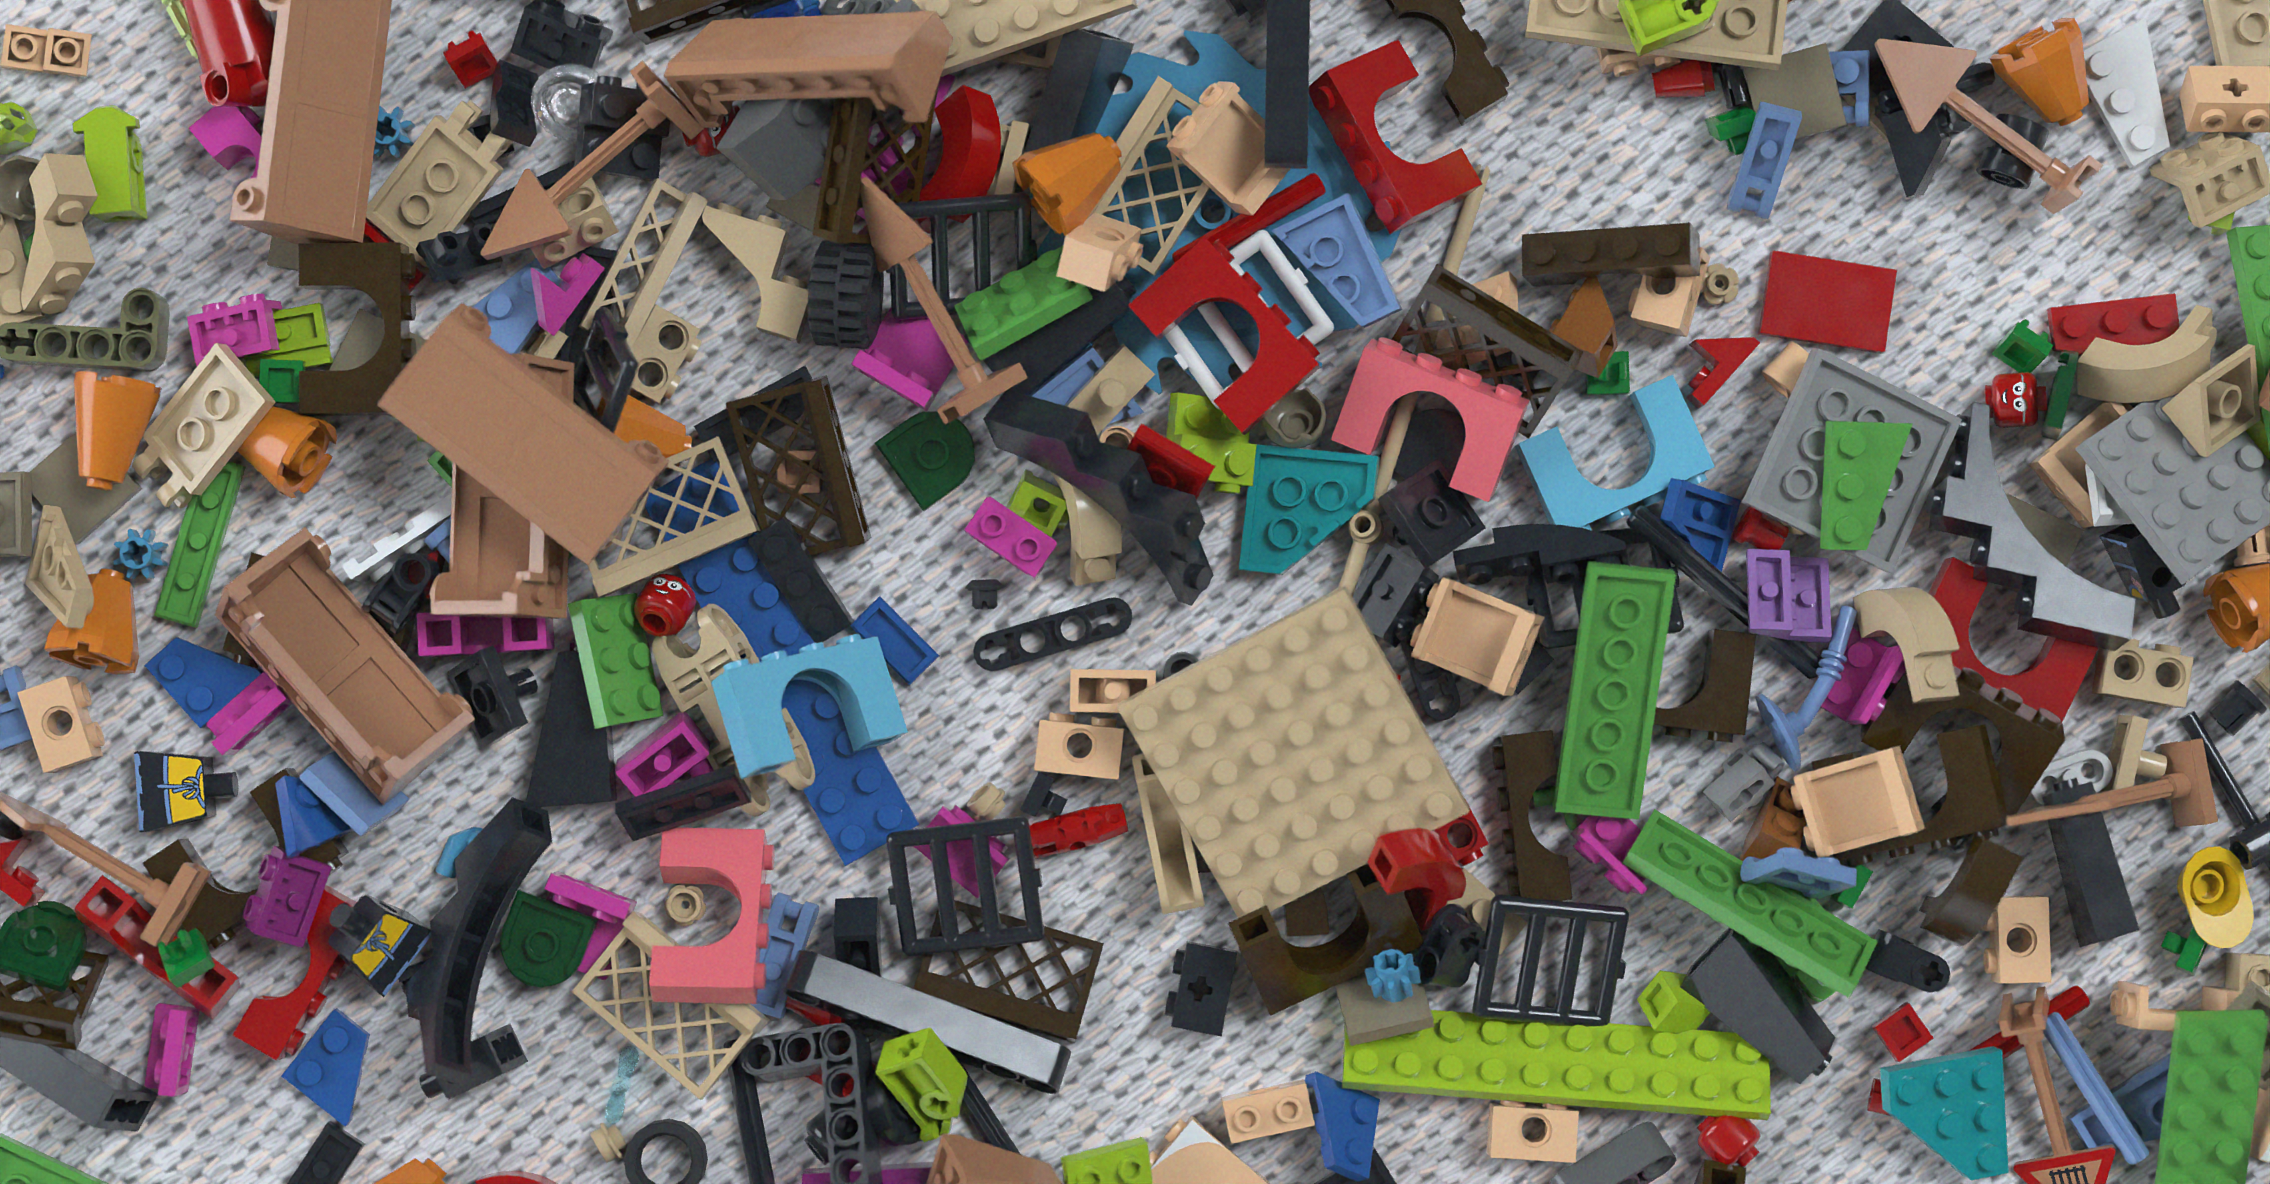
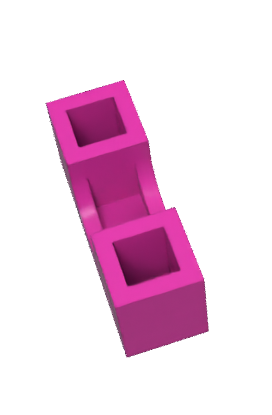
M214 106L188 128L212 158L227 170L231 169L242 159L255 157L256 167L250 178H257L262 132L257 125L262 120L250 106Z
M417 613L419 656L473 655L477 651L494 645L497 653L555 650L553 618L463 617Z

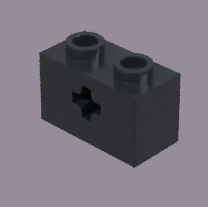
M1186 941L1185 950H1176L1172 974L1180 975L1177 992L1170 990L1168 992L1164 1013L1165 1016L1172 1017L1171 1027L1222 1037L1237 957L1236 950ZM1198 976H1204L1206 985L1212 987L1210 993H1203L1201 1000L1195 999L1193 990L1188 989L1189 982L1196 983Z

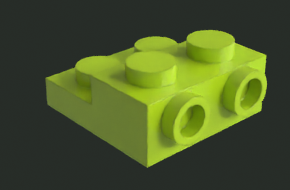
M1180 392L1170 393L1166 438L1215 465L1207 483L1215 484V492L1240 494V487L1253 486L1257 444L1249 443L1250 431L1243 435L1223 411L1213 405L1207 396Z

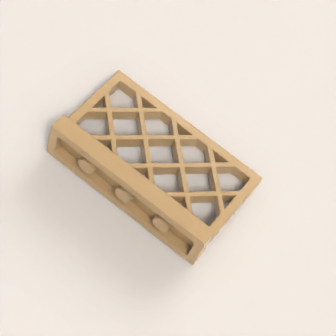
M1159 76L1116 141L1122 153V157L1119 158L1121 171L1088 216L1089 218L1094 213L1104 216L1105 214L1122 211L1124 222L1130 224L1127 209L1151 204L1156 226L1141 229L1140 236L1158 233L1161 248L1151 263L1141 257L1137 266L1153 276L1156 275L1210 190L1204 182L1200 186L1183 189L1178 167L1186 165L1181 160H1177L1176 155L1172 151H1170L1172 162L1151 167L1147 166L1145 151L1149 144L1168 140L1169 143L1174 137L1172 135L1173 131L1170 132L1167 116L1176 102L1191 110L1192 114L1200 105L1173 88L1171 83ZM1164 122L1166 133L1156 135ZM1141 158L1143 168L1133 170ZM1174 168L1179 190L1154 196L1149 174ZM1145 175L1149 197L1125 203L1122 187L1126 180ZM1118 194L1120 204L1110 206ZM1195 194L1187 206L1185 196ZM1180 197L1183 207V214L1176 222L1161 225L1156 202ZM1173 229L1164 242L1162 231Z
M719 437L666 458L670 461L666 468H671L684 474L675 497H672L651 487L639 503L636 513L630 515L633 521L625 540L621 541L613 538L610 541L622 546L616 563L600 569L594 558L587 565L599 597L610 595L760 531ZM712 449L715 450L721 464L714 481L691 472L698 455ZM690 459L686 469L676 466V464ZM723 473L730 487L719 483ZM689 476L712 485L703 509L680 500ZM717 487L734 495L740 511L726 517L708 511ZM650 493L672 501L664 525L641 516ZM678 504L701 513L693 531L684 534L669 528ZM706 516L716 519V521L702 526ZM639 521L661 529L655 547L643 550L630 544ZM667 532L678 536L663 543ZM627 549L638 553L624 559Z
M632 911L622 924L624 928L585 974L572 993L698 1099L703 1100L756 1033H760L770 1019L751 1004L704 1003L706 1020L683 1023L682 1003L674 1002L676 1023L654 1026L653 999L649 988L650 966L648 956L651 957L652 945H681L642 913ZM629 939L640 948L641 967L619 969L618 951ZM611 961L612 970L603 971ZM642 972L644 997L622 999L620 974ZM612 975L614 1000L598 1001L587 992L597 977ZM644 1002L646 1027L630 1028L624 1023L622 1004ZM615 1005L616 1015H614L605 1006ZM712 1009L723 1018L713 1019ZM730 1023L742 1033L731 1048L715 1050L714 1024ZM706 1025L708 1050L686 1053L684 1028ZM677 1029L679 1054L662 1055L655 1047L654 1031ZM647 1032L648 1042L637 1033ZM725 1054L724 1057L717 1064L716 1055ZM709 1056L710 1074L699 1086L688 1077L686 1058ZM679 1059L680 1069L669 1060Z

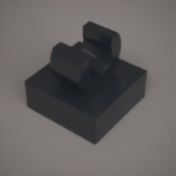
M1039 771L1020 810L1036 817L1041 806L1061 815L1068 799L1049 791L1054 778Z

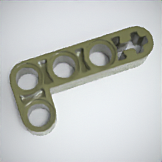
M141 287L129 291L123 298L120 328L16 322L4 323L0 326V357L24 365L154 371L161 367L167 355L169 304L160 294ZM146 299H152L154 303L153 313L150 317L141 319L138 314L139 305ZM64 336L67 342L66 350L63 354L54 356L51 348L52 343L57 337ZM20 337L34 342L35 349L29 346H17L15 349L10 348L11 341L18 340ZM106 338L109 343L108 352L104 357L96 359L93 351L94 345L98 340ZM148 340L151 345L150 355L147 359L138 361L135 355L136 347L142 341Z

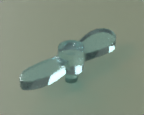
M633 1045L625 1047L619 1056L618 1076L612 1084L614 1091L605 1108V1118L610 1124L618 1123L624 1114L626 1093L631 1088L630 1077L639 1061V1051Z

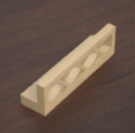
M659 178L655 179L579 327L589 331L596 310L601 306L615 303L620 318L618 325L626 328L628 332L626 341L632 349L708 199L695 192L685 194ZM662 192L678 201L680 205L672 219L658 222L653 204L659 193ZM649 215L651 225L642 227ZM669 224L663 236L660 227ZM653 229L658 247L654 255L639 259L634 241L638 233ZM630 252L632 261L623 264L625 258ZM650 261L646 271L643 272L641 263ZM634 266L639 284L635 292L620 296L615 278L619 270ZM609 289H611L613 298L604 301ZM631 298L624 310L622 300Z

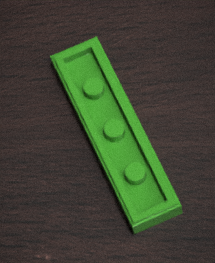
M227 462L202 495L192 494V498L187 504L154 616L198 628L245 472V466Z

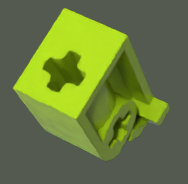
M1619 0L1617 8L1639 57L1705 29L1720 0ZM1686 2H1689L1692 7H1700L1697 15L1692 10L1684 11Z
M115 105L98 106L72 123L74 133L84 134L85 158L98 195L89 210L90 215L105 223L148 219L142 146L139 137L133 132L134 129H140L139 119Z
M931 1027L884 1042L876 1074L921 1128V1140L927 1142L941 1137L942 1133H950L953 1119L958 1120L967 1084V1074L963 1067Z

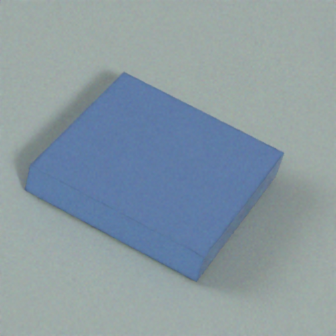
M335 751L307 767L299 777L306 786L359 836H363L401 810L409 801V798L400 791L385 805H382Z

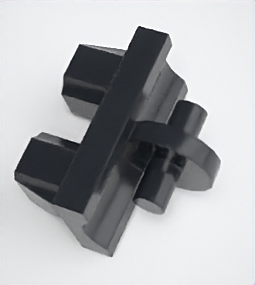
M489 223L475 225L473 230L457 234L452 231L438 233L435 239L418 243L416 251L425 260L433 283L448 280L452 285L460 284L466 280L468 275L501 267L503 263L501 256L486 260L481 255V251L493 230Z

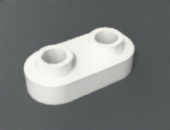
M2090 749L2080 750L2053 759L2029 795L2034 801L2044 804L2042 797L2054 792L2053 788L2047 792L2042 789L2041 781L2046 776H2050L2054 784L2072 778H2077L2079 785L2092 782L2095 792H2098L2109 784L2113 773L2112 764L2106 755ZM2089 762L2092 764L2094 771L2089 778H2084L2081 774V767Z

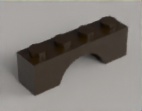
M1385 0L1397 20L1417 18L1428 21L1438 27L1447 37L1452 48L1453 66L1451 74L1444 82L1440 91L1461 126L1505 101L1509 94L1506 90L1509 86L1508 79L1499 65L1491 66L1484 54L1488 49L1481 34L1476 29L1470 31L1462 18L1466 15V12L1460 0Z
M1690 222L1522 234V276L1533 287L1575 284L1580 279L1602 274H1640L1658 279L1700 276V235Z
M1553 730L1498 736L1499 745H1492L1494 769L1502 770L1504 787H1497V800L1500 813L1507 812L1509 829H1502V842L1505 855L1512 854L1514 871L1507 872L1509 896L1557 901L1572 900L1568 857L1556 854L1545 848L1535 837L1529 822V805L1535 790L1545 779L1557 773Z

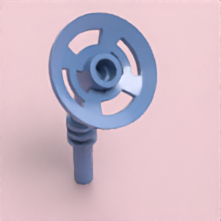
M1841 606L1828 649L1823 650L1821 654L1824 659H1820L1819 666L1822 668H1817L1816 674L1819 677L1797 714L1794 711L1785 714L1771 699L1763 694L1755 697L1761 717L1770 729L1779 752L1789 767L1795 772L1801 769V753L1797 737L1805 734L1804 729L1810 726L1835 681L1841 680L1842 676L1838 672L1844 671L1842 664L1847 661L1844 653L1857 614V610L1854 608Z

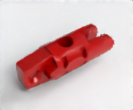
M1122 804L1087 807L1030 825L1034 858L1038 859L1039 857H1046L1057 853L1059 855L1089 847L1128 832V824Z

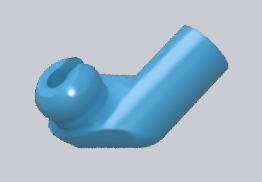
M471 827L450 835L435 872L455 879L456 857L480 833L482 828Z

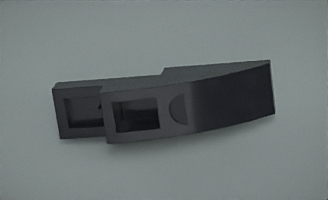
M1524 524L1492 528L1494 543L1453 551L1454 564L1460 583H1470L1473 585H1482L1494 578L1510 575L1524 577L1532 574L1535 570L1542 569L1547 584L1554 582L1569 584L1575 582L1578 578L1586 577L1588 562L1631 566L1625 541L1593 530L1566 525Z

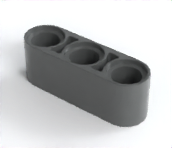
M1645 1122L1631 1128L1560 1171L1552 1178L1549 1184H1648L1669 1171L1676 1162V1156L1655 1124Z

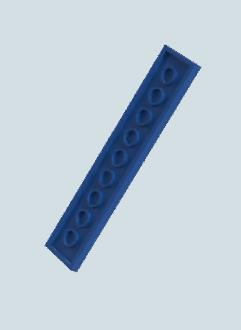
M711 458L693 468L691 472L714 481L720 466L718 463H714ZM723 473L719 483L730 487ZM684 474L656 490L675 497ZM689 476L680 500L703 509L712 485ZM717 487L708 511L726 517L740 511L732 493ZM650 493L645 508L654 522L664 525L672 501ZM678 504L669 528L684 534L693 531L701 513ZM706 516L702 526L712 523L716 519ZM667 532L664 538V542L674 539L678 536ZM754 534L678 565L685 580L694 591L700 607L703 608L708 604H715L725 610L743 631L760 662H762L761 658L770 653L785 650L787 656L799 654L800 648L815 643L748 542V539ZM745 653L740 656L741 659L746 657ZM807 680L789 681L783 691L781 709L786 708L806 742L815 769L814 783L803 791L844 865L847 866L886 844V838L889 833L910 830L920 825L878 748L872 747L856 752L853 751L841 710L834 697L825 688Z

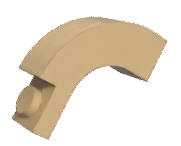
M2196 305L2174 334L2152 344L2126 345L2096 337L2077 361L2078 395L2108 402L2139 403L2159 400L2180 393L2190 383L2210 370V351L2215 344L2217 336L2216 327H2212V309Z
M1052 473L1061 488L1068 510L1071 531L1070 577L1075 586L1116 579V554L1122 553L1121 524L1082 491Z
M1916 587L1868 590L1853 597L1861 638L1893 636L1897 641L1903 654L1913 703L1951 700L1959 696L1950 655L1959 650L1957 638L1945 611L1930 594Z

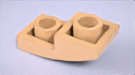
M6 24L0 66L6 69L87 77L92 34L54 28L43 30Z

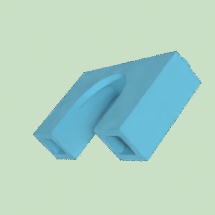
M1673 375L1629 395L1647 434L1650 444V457L1643 475L1637 482L1627 488L1616 490L1604 489L1587 481L1577 470L1557 426L1515 446L1549 524L1592 530L1589 523L1604 517L1607 524H1610L1630 515L1628 506L1643 500L1645 506L1648 507L1665 499L1666 489L1669 487L1671 478L1684 480L1696 485L1708 480L1704 472L1715 466Z
M853 634L837 640L835 646L826 648L823 642H817L800 648L799 654L787 656L785 650L777 651L761 658L762 662L749 664L748 659L737 660L724 665L725 672L711 681L741 779L780 770L796 759L781 709L783 691L791 680L814 682L825 688L834 697L841 710L854 752L889 744L908 732L877 636L861 639L860 634Z

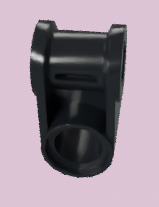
M408 553L402 555L396 560L383 580L367 596L362 609L367 613L373 611L391 625L390 630L393 633L399 634L410 623L421 603L430 593V588L435 578L440 574L438 563L427 554ZM414 561L421 562L425 568V577L419 584L412 583L408 577V568Z
M1448 904L1438 910L1433 917L1431 927L1414 960V966L1419 968L1421 984L1461 987L1469 978L1477 953L1485 944L1486 932L1479 924L1471 923L1467 919V912L1459 904Z
M1878 929L1874 938L1877 944L1865 967L1866 970L1897 983L1898 981L1925 992L1933 993L1945 988L1951 973L1949 965L1943 958L1914 946L1912 942ZM1931 961H1933L1932 969L1937 971L1935 979L1927 978L1925 983H1923L1924 976L1918 973L1921 965L1929 966Z

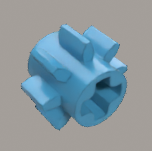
M379 105L375 137L376 144L374 146V154L378 157L382 156L386 149L395 158H400L399 148L404 144L407 146L414 144L407 138V131L415 128V124L407 120L400 122L403 117V110L399 107L394 108L392 113L389 114ZM383 126L387 128L392 126L396 133L393 137L387 135L384 137L380 130Z
M128 529L129 539L124 542L114 543L120 549V558L114 561V565H126L129 567L126 574L128 578L135 579L140 570H142L143 575L147 579H154L155 573L153 569L158 565H168L165 560L161 559V551L169 546L167 543H156L153 541L156 536V531L147 529L143 537L140 538L137 530ZM138 546L148 549V553L142 556L143 562L134 560V555L139 553Z
M1391 949L1374 955L1375 968L1365 969L1367 984L1372 986L1373 996L1375 998L1381 996L1391 1003L1402 1001L1408 996H1413L1411 984L1421 983L1419 968L1414 966L1412 954L1404 955L1398 950Z

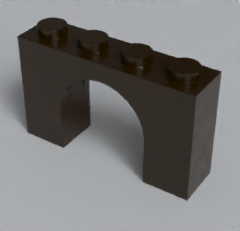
M401 242L298 243L300 287L308 290L351 289L363 291L378 305L384 322V334L379 349L363 365L350 370L299 371V413L308 416L391 415L380 407L378 403L416 355L415 338H410V321H414L416 318V301L414 295H409V279L415 278L416 274L414 253H409V247Z
M1719 629L1708 630L1704 671L1699 688L1689 700L1679 706L1669 709L1656 707L1653 725L1666 727L1665 735L1691 738V730L1708 732L1707 740L1733 743V735H1745L1756 634Z
M1953 666L1959 696L1951 700L1913 703L1906 670L1896 684L1890 682L1882 696L1887 699V702L1879 717L1875 721L1869 719L1866 724L1861 725V742L1878 751L1900 746L1903 755L1923 723L1940 711L1951 708H1965L1984 715L1994 724L2000 735L1999 744L1993 757L2008 817L2017 814L2065 741L2063 724H2061V720L2054 713L2044 708L2035 710L2027 706L2018 694L2007 688L1998 690L1986 684L1984 677L1970 668L1964 667L1960 670Z
M1986 724L1936 735L1947 778V795L1938 814L1924 824L1925 829L1833 854V858L1839 861L1847 859L1848 867L1873 862L1872 854L1888 851L1890 858L1915 853L1914 845L1930 842L1931 849L1933 850L1957 845L1956 836L1971 833L1973 839L1974 837L1988 839L2000 836L1998 828L2007 825L2006 817L2008 816ZM1861 751L1815 760L1811 764L1814 771L1859 758L1862 755Z
M294 768L283 769L250 791L257 805L273 827L278 838L279 847L285 850L286 846L275 783L283 776L299 777ZM336 836L331 841L318 847H311L299 855L329 864L332 867L330 874L343 866L340 858L348 854L349 851L339 836ZM188 838L177 839L142 863L153 880L158 878L168 885H171L183 863H198L207 868ZM210 874L182 925L187 932L197 928L205 937L207 946L212 945L214 949H218L237 936L233 929L246 921L243 918L246 902L251 895H256L258 888L250 892L234 891L220 884Z
M1368 863L1347 873L1357 898L1358 908L1356 916L1351 925L1341 935L1318 946L1300 947L1286 942L1282 938L1267 905L1229 922L1228 925L1270 1016L1364 973L1367 968H1375L1374 955L1391 949L1406 954L1421 947L1423 940L1404 892L1400 891L1387 895Z

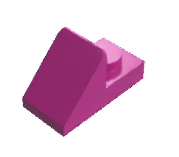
M582 253L579 259L574 257L566 264L560 274V278L563 280L557 286L531 267L539 326L555 336L605 268L591 257Z

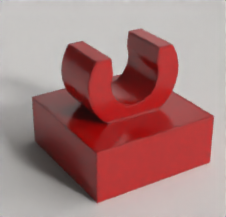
M472 30L468 32L469 39L458 45L451 41L448 43V50L443 52L448 64L465 89L495 73L498 63L496 56L481 33L476 34Z
M1905 1002L1872 1025V1028L1896 1062H1901L1934 1039L1908 1002Z

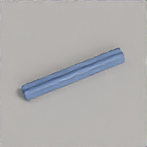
M2055 1012L2049 1014L2046 1029L2043 1030L2045 1037L2126 1162L2132 1165L2141 1162L2149 1155L2148 1148L2062 1016Z

